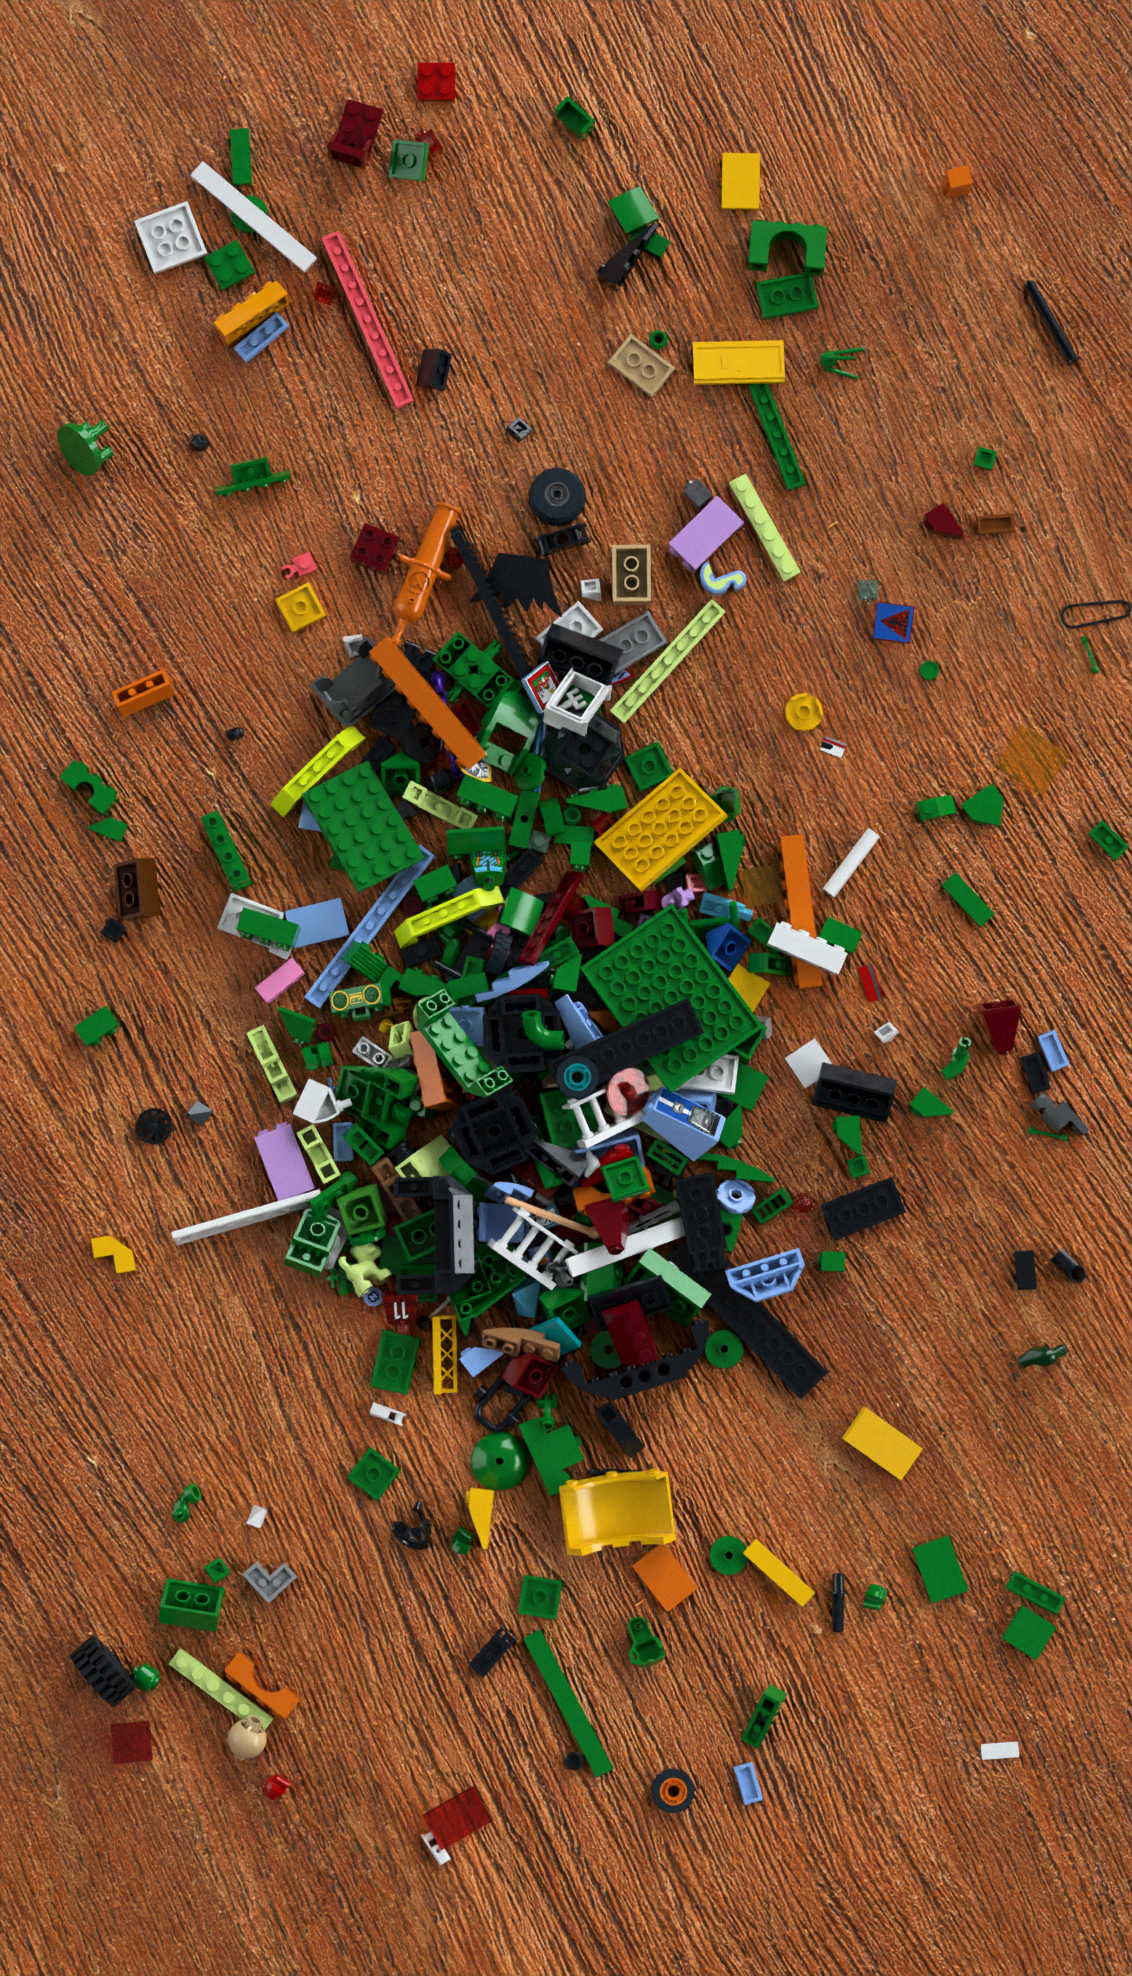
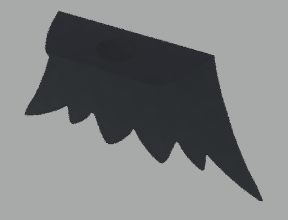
M498 553L487 576L491 578L489 583L494 584L492 590H497L495 597H499L502 593L504 607H509L518 597L521 606L527 611L534 598L540 609H543V602H545L552 611L562 617L552 586L548 560L512 553ZM479 591L476 592L469 603L482 599Z

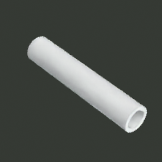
M869 828L865 831L822 890L832 898L836 897L880 838L879 835Z

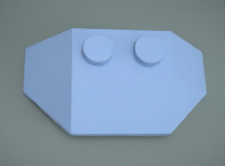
M797 1248L725 1270L731 1289L754 1302H759L793 1291L805 1264L800 1250Z

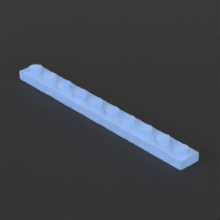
M419 845L418 847L425 859L395 876L304 996L319 1009L329 998V992L335 990L351 969V966L343 961L342 957L353 942L361 943L364 941L369 945L413 887V880L419 878L435 858V855L423 846Z

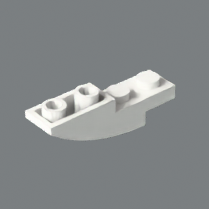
M364 1036L361 1037L352 1050L354 1054L372 1067H385L396 1060L392 1055ZM409 1068L405 1069L418 1077V1074ZM418 1082L416 1084L415 1093L413 1094L415 1096L421 1089Z

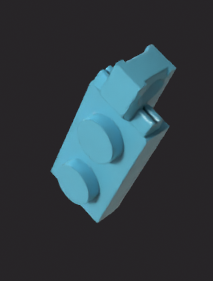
M704 892L698 911L715 917L728 916V919H730L729 903L733 900ZM737 902L738 921L740 922L743 919L750 922L753 910L745 908L744 904Z

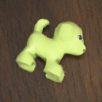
M373 1243L352 1246L350 1253L358 1261L357 1264L349 1265L344 1256L338 1260L340 1267L346 1272L348 1280L353 1283L359 1298L369 1292L368 1289L373 1287L370 1281L364 1279H371L379 1287L392 1275L388 1269L380 1270L374 1263L382 1252L380 1247Z

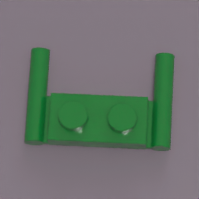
M735 901L729 903L730 919H728V916L692 920L688 924L687 908H680L681 916L698 939H706L707 932L726 923H730L739 930L737 902Z

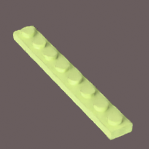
M711 599L614 705L610 713L625 724L726 611Z

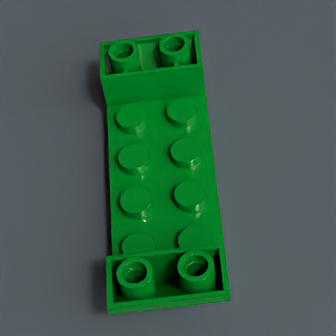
M442 989L416 1005L419 1031L464 1091L486 1098L512 1083L513 1080L502 1065L493 1070L450 1014L449 1010L455 1003L445 989Z

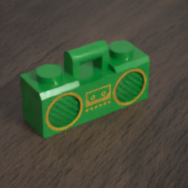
M379 982L329 992L332 1014L339 1015L340 1018L351 1017L352 1013L354 1022L372 1019V1009H374V1012L384 1011L385 1007L392 1006L389 983ZM364 1008H365V1011H366V1012H363V1013H359V1012H358L359 1009H364Z

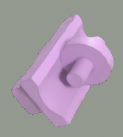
M682 887L676 888L661 899L662 908L665 909L673 904L680 911V908H684L688 905L689 901L695 899L692 889L683 890Z

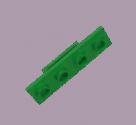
M267 456L231 464L230 468L234 483L216 487L217 495L229 496L234 491L246 492L251 490V487L259 486V488L269 486V483L275 481L283 483L288 481V478H291L290 470L271 474Z

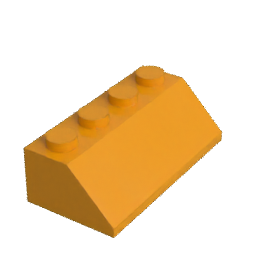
M277 281L266 283L261 291L258 293L253 292L246 298L245 302L235 304L230 312L226 315L223 313L215 319L214 326L227 345L271 317L276 311L278 312L290 304L288 293Z

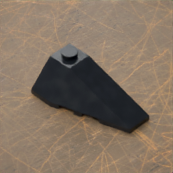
M654 222L612 256L606 264L602 263L597 271L599 273L598 279L618 291L658 230V224Z

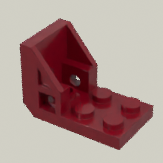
M347 99L339 129L335 130L328 143L329 159L366 169L384 109Z

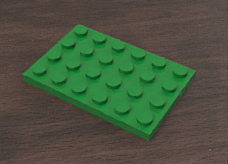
M369 761L302 793L301 797L357 893L425 859Z

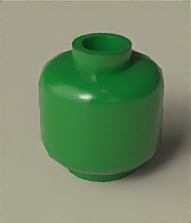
M147 1663L142 1664L140 1667L136 1666L131 1673L132 1680L137 1688L146 1693L150 1690L154 1691L161 1680L159 1671Z

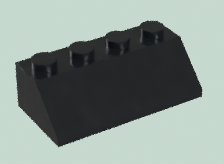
M552 623L546 634L537 665L548 661L553 671L563 675H567L570 669L573 668V671L608 686L612 683L623 649Z
M822 1062L812 1105L887 1123L895 1096L897 1080Z

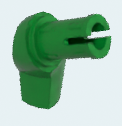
M439 927L434 934L445 944L442 963L453 969L460 953L461 940L456 936L453 938L449 937Z
M963 1037V1039H959L958 1047L952 1052L951 1063L941 1070L947 1082L964 1071L970 1058L968 1050L971 1046V1040L969 1038Z

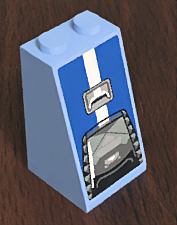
M662 1086L657 1091L653 1090L648 1095V1102L643 1108L644 1113L641 1120L693 1162L719 1141L726 1120L724 1116L675 1092L669 1093Z

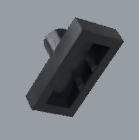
M436 937L400 950L405 965L408 968L443 955Z

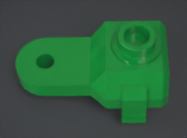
M723 786L719 787L713 795H708L727 815L731 816V818H726L723 822L734 821L735 817L740 814V793L736 788Z
M633 1617L628 1623V1628L634 1642L628 1653L631 1663L641 1668H647L663 1661L666 1655L662 1641L653 1636L650 1626L644 1618Z

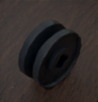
M416 723L406 728L400 743L402 752L418 763L430 762L439 756L443 748L442 738H436L431 731L433 728L429 723L427 725L425 723ZM423 739L425 745L421 746L419 740Z

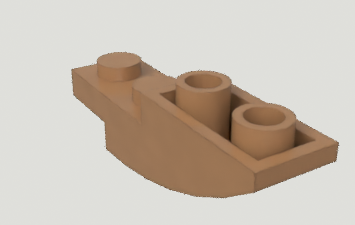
M522 1328L485 1329L482 1332V1346L517 1357L520 1352H531L553 1362H558L560 1358V1344L546 1340L545 1333Z

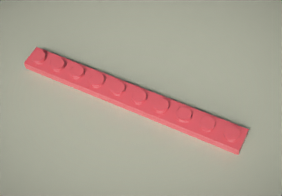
M339 230L322 237L323 244L396 409L414 402Z

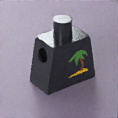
M664 1143V1144H666L667 1146H669V1147H671L672 1149H674L675 1151H677L678 1153H680L681 1155H683L684 1157H686L687 1159H689L685 1154H683V1153H682L680 1150H678L675 1146H673V1145H671V1144H668V1143ZM657 1144L659 1150L682 1164L683 1161ZM656 1153V1157L678 1170L679 1167ZM690 1159L678 1176L655 1161L654 1173L662 1175L659 1186L670 1189L672 1179H681Z

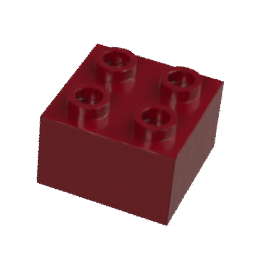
M364 523L351 553L350 560L355 564L386 576L401 542L400 537Z

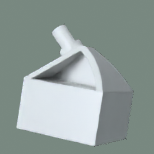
M308 1079L293 1114L314 1124L323 1123L338 1116L341 1111H344V1108L352 1106L350 1098L343 1101L336 1100L332 1088L313 1079Z

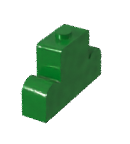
M537 1417L518 1426L549 1496L559 1493V1486L565 1485L566 1481L571 1480L569 1474L563 1471V1469L584 1459L579 1448L582 1446L578 1435L574 1436L569 1425L546 1433L540 1426L541 1418Z

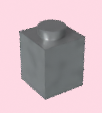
M698 478L695 481L690 480L683 487L685 489L683 495L698 511L713 497V494Z

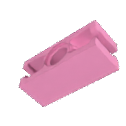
M291 958L255 987V989L269 1004L304 976L305 973L295 960Z

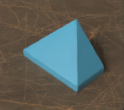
M526 1277L512 1293L517 1315L536 1318L539 1304L538 1296H540L542 1283L538 1280Z

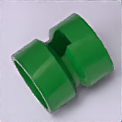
M328 1041L317 1044V1047L313 1045L302 1047L307 1072L317 1070L319 1066L323 1068L334 1066Z

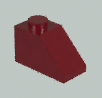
M944 502L926 513L923 517L925 528L928 531L931 530L935 535L959 540L964 536V532Z
M645 890L618 896L620 915L663 910L661 906V890Z

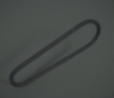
M1125 600L1070 604L1062 609L1060 618L1066 627L1079 628L1126 618L1130 615L1131 606ZM1110 603H1125L1128 606V612L1123 616L1075 626L1068 625L1063 618L1065 610L1070 607Z

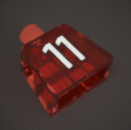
M397 1289L383 1290L382 1302L388 1324L397 1325L398 1334H408L409 1324L416 1323L419 1295H397Z

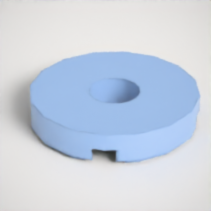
M729 1179L720 1184L718 1188L719 1205L731 1214L746 1213L755 1202L753 1188L743 1180L735 1179L730 1181ZM738 1194L741 1198L735 1199L731 1195Z

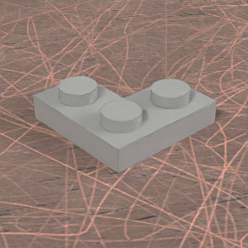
M258 1561L242 1574L267 1603H270L298 1577L285 1562L271 1575Z

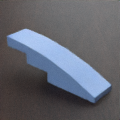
M549 960L536 963L535 965L512 968L508 972L509 977L496 979L492 983L493 988L476 994L477 1002L498 997L518 988L546 969L550 964Z

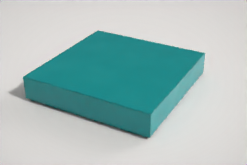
M559 1317L529 1329L545 1333L546 1340L559 1343L560 1355L580 1348L582 1344Z

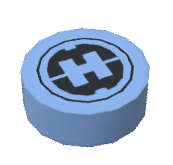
M369 1288V1292L364 1295L366 1304L373 1307L380 1305L383 1301V1293L378 1288Z

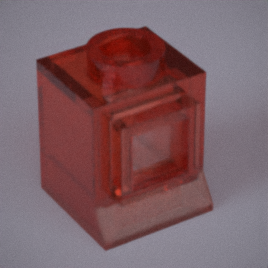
M424 129L417 134L416 142L429 143L427 161L430 160V155L437 151L439 154L443 153V147L432 129L429 131Z

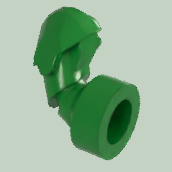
M194 1483L184 1487V1492L179 1495L180 1497L177 1498V1502L174 1505L172 1517L179 1523L186 1522L190 1517L191 1512L188 1502L194 1504L202 1498L198 1486Z

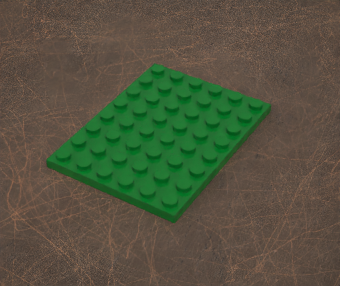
M673 904L580 967L583 976L622 1028L689 998L704 1033L646 1060L669 1093L675 1091L763 1028L760 1021Z

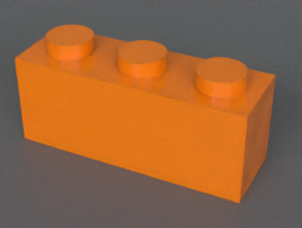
M162 669L113 691L112 695L123 717H126L176 695L167 673Z

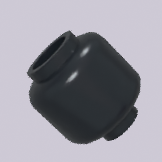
M439 767L428 772V780H425L428 790H432L437 795L451 790L453 783H455L451 770L445 767Z

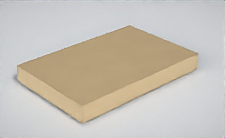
M632 334L628 336L608 361L609 366L651 398L654 397L675 370L674 366Z

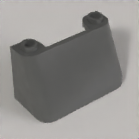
M366 636L357 645V652L360 657L332 681L327 676H320L310 684L328 709L345 727L356 724L396 690L394 681L392 679L388 680L382 673L383 668L379 664L376 666L369 658L371 655L369 651L376 646L369 636Z

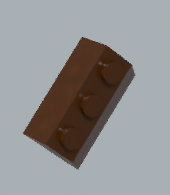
M136 858L113 864L119 921L160 916L155 858Z

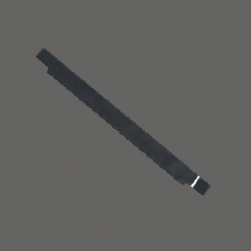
M458 524L450 529L452 538L522 680L532 672L534 666L528 665L531 660L525 658L527 652H522L524 646L518 644L520 638H515L517 631H512L514 625L508 623L511 619L505 617L507 611H502L504 604L498 603L501 598L495 597L497 590H492L494 584L489 583L491 578L485 576L488 571L482 569L484 563H479L481 557L475 555L477 549H472L474 543L468 541L462 527Z

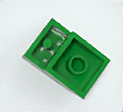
M306 1206L285 1257L284 1265L320 1278L342 1220L326 1213L317 1218L313 1215L312 1209Z

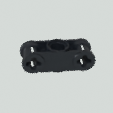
M579 523L563 530L535 537L533 540L538 546V556L546 557L559 551L590 543L591 538H588L585 528L587 526L586 523ZM560 536L567 537L568 540L565 544L557 542Z

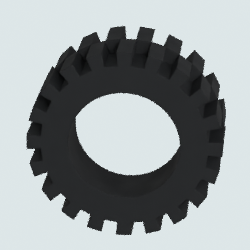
M94 1635L70 1654L72 1662L87 1680L88 1684L112 1707H115L137 1688L132 1680L133 1678L121 1662Z

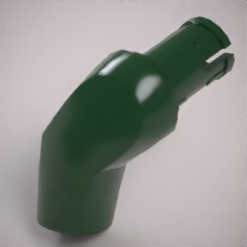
M1062 1344L1052 1349L1035 1346L1019 1356L1018 1361L1023 1368L1033 1364L1050 1366L1055 1363L1056 1359L1064 1357L1067 1354V1350Z

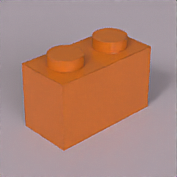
M969 165L946 170L943 182H941L943 194L946 193L947 199L970 193L973 181Z

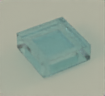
M878 580L858 581L859 600H878Z

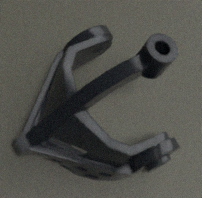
M415 1502L413 1511L419 1515L420 1527L411 1528L407 1527L402 1521H395L392 1524V1532L398 1541L409 1548L418 1550L428 1549L432 1524L425 1517L421 1509L422 1503ZM414 1535L422 1538V1541L413 1538Z

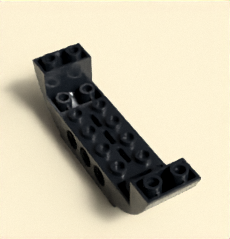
M704 1318L693 1321V1326L689 1327L696 1347L695 1350H693V1347H688L681 1350L682 1354L675 1356L673 1352L662 1356L663 1360L658 1362L654 1360L645 1363V1366L639 1368L637 1365L626 1367L627 1372L621 1374L617 1370L608 1373V1378L602 1380L600 1376L589 1379L590 1384L587 1385L579 1362L575 1363L572 1360L563 1363L564 1367L561 1368V1371L578 1388L597 1396L610 1397L611 1401L685 1378V1373L695 1365L706 1346L709 1335V1320L704 1321ZM662 1364L668 1367V1373L665 1376L658 1373V1367ZM643 1370L648 1371L650 1374V1378L646 1382L641 1381L639 1378V1374ZM624 1376L631 1379L632 1383L628 1388L621 1385L620 1381Z

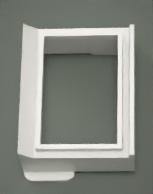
M571 668L546 704L543 722L554 728L561 729L565 727L585 736L588 723L602 702L610 700L612 685L606 686L573 671V668ZM571 684L595 696L582 717L556 707Z

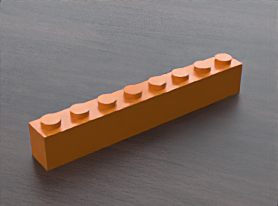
M389 636L369 651L371 661L376 666L379 664L383 668V675L388 680L392 679L396 684L394 687L400 695L405 694L408 698L407 703L409 706L421 713L419 715L420 719L426 725L428 723L433 728L431 730L437 739L442 738L446 743L444 745L446 750L458 757L456 761L463 769L466 767L469 770L487 755L485 750Z
M803 834L782 836L779 839L780 842H776L777 852L781 853L782 861H779L780 872H784V880H781L782 891H786L787 896L784 899V908L789 911L786 923L792 925L791 929L796 931L802 929L810 933V937L816 939ZM791 956L792 967L796 966V974H793L794 985H798L799 990L823 986L820 968Z

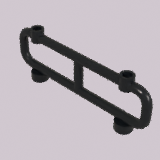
M544 1312L535 1321L537 1325L548 1321ZM583 1324L576 1327L577 1332L575 1336L579 1340L584 1335ZM520 1352L518 1357L525 1355L527 1353ZM570 1352L560 1355L558 1362L554 1363L560 1365ZM503 1373L489 1389L481 1385L472 1396L478 1401L474 1408L476 1420L487 1430L494 1433L504 1431L509 1425L513 1427L519 1420L517 1415L533 1397L525 1393L499 1425L492 1424L482 1415V1409L505 1382L502 1378Z

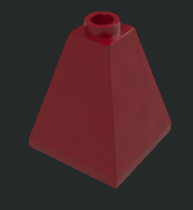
M1016 999L978 1004L979 1012L995 1050L999 1052V1055L1010 1054L1014 1047L1021 1005Z
M612 1198L584 1205L593 1227L609 1254L618 1255L624 1251L631 1217L624 1200L613 1203Z

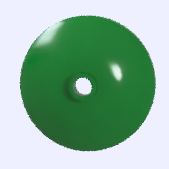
M506 1432L490 1433L477 1442L471 1455V1467L475 1477L481 1484L493 1490H507L516 1486L525 1477L529 1466V1456L524 1444L516 1436ZM497 1458L503 1459L502 1465L496 1463Z

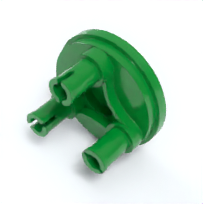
M101 420L93 427L88 422H83L81 425L76 423L64 424L57 431V441L64 457L75 470L83 475L92 476L99 470L104 461L114 455L113 450L109 446L99 450L95 442L100 435L109 430L107 423L103 426L104 420Z

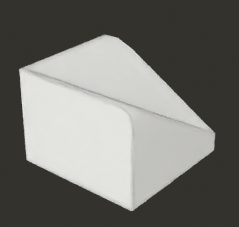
M254 1505L246 1523L257 1528L262 1527L268 1510Z

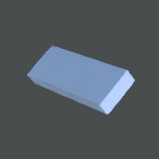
M276 311L238 343L234 350L247 363L288 329L289 325Z

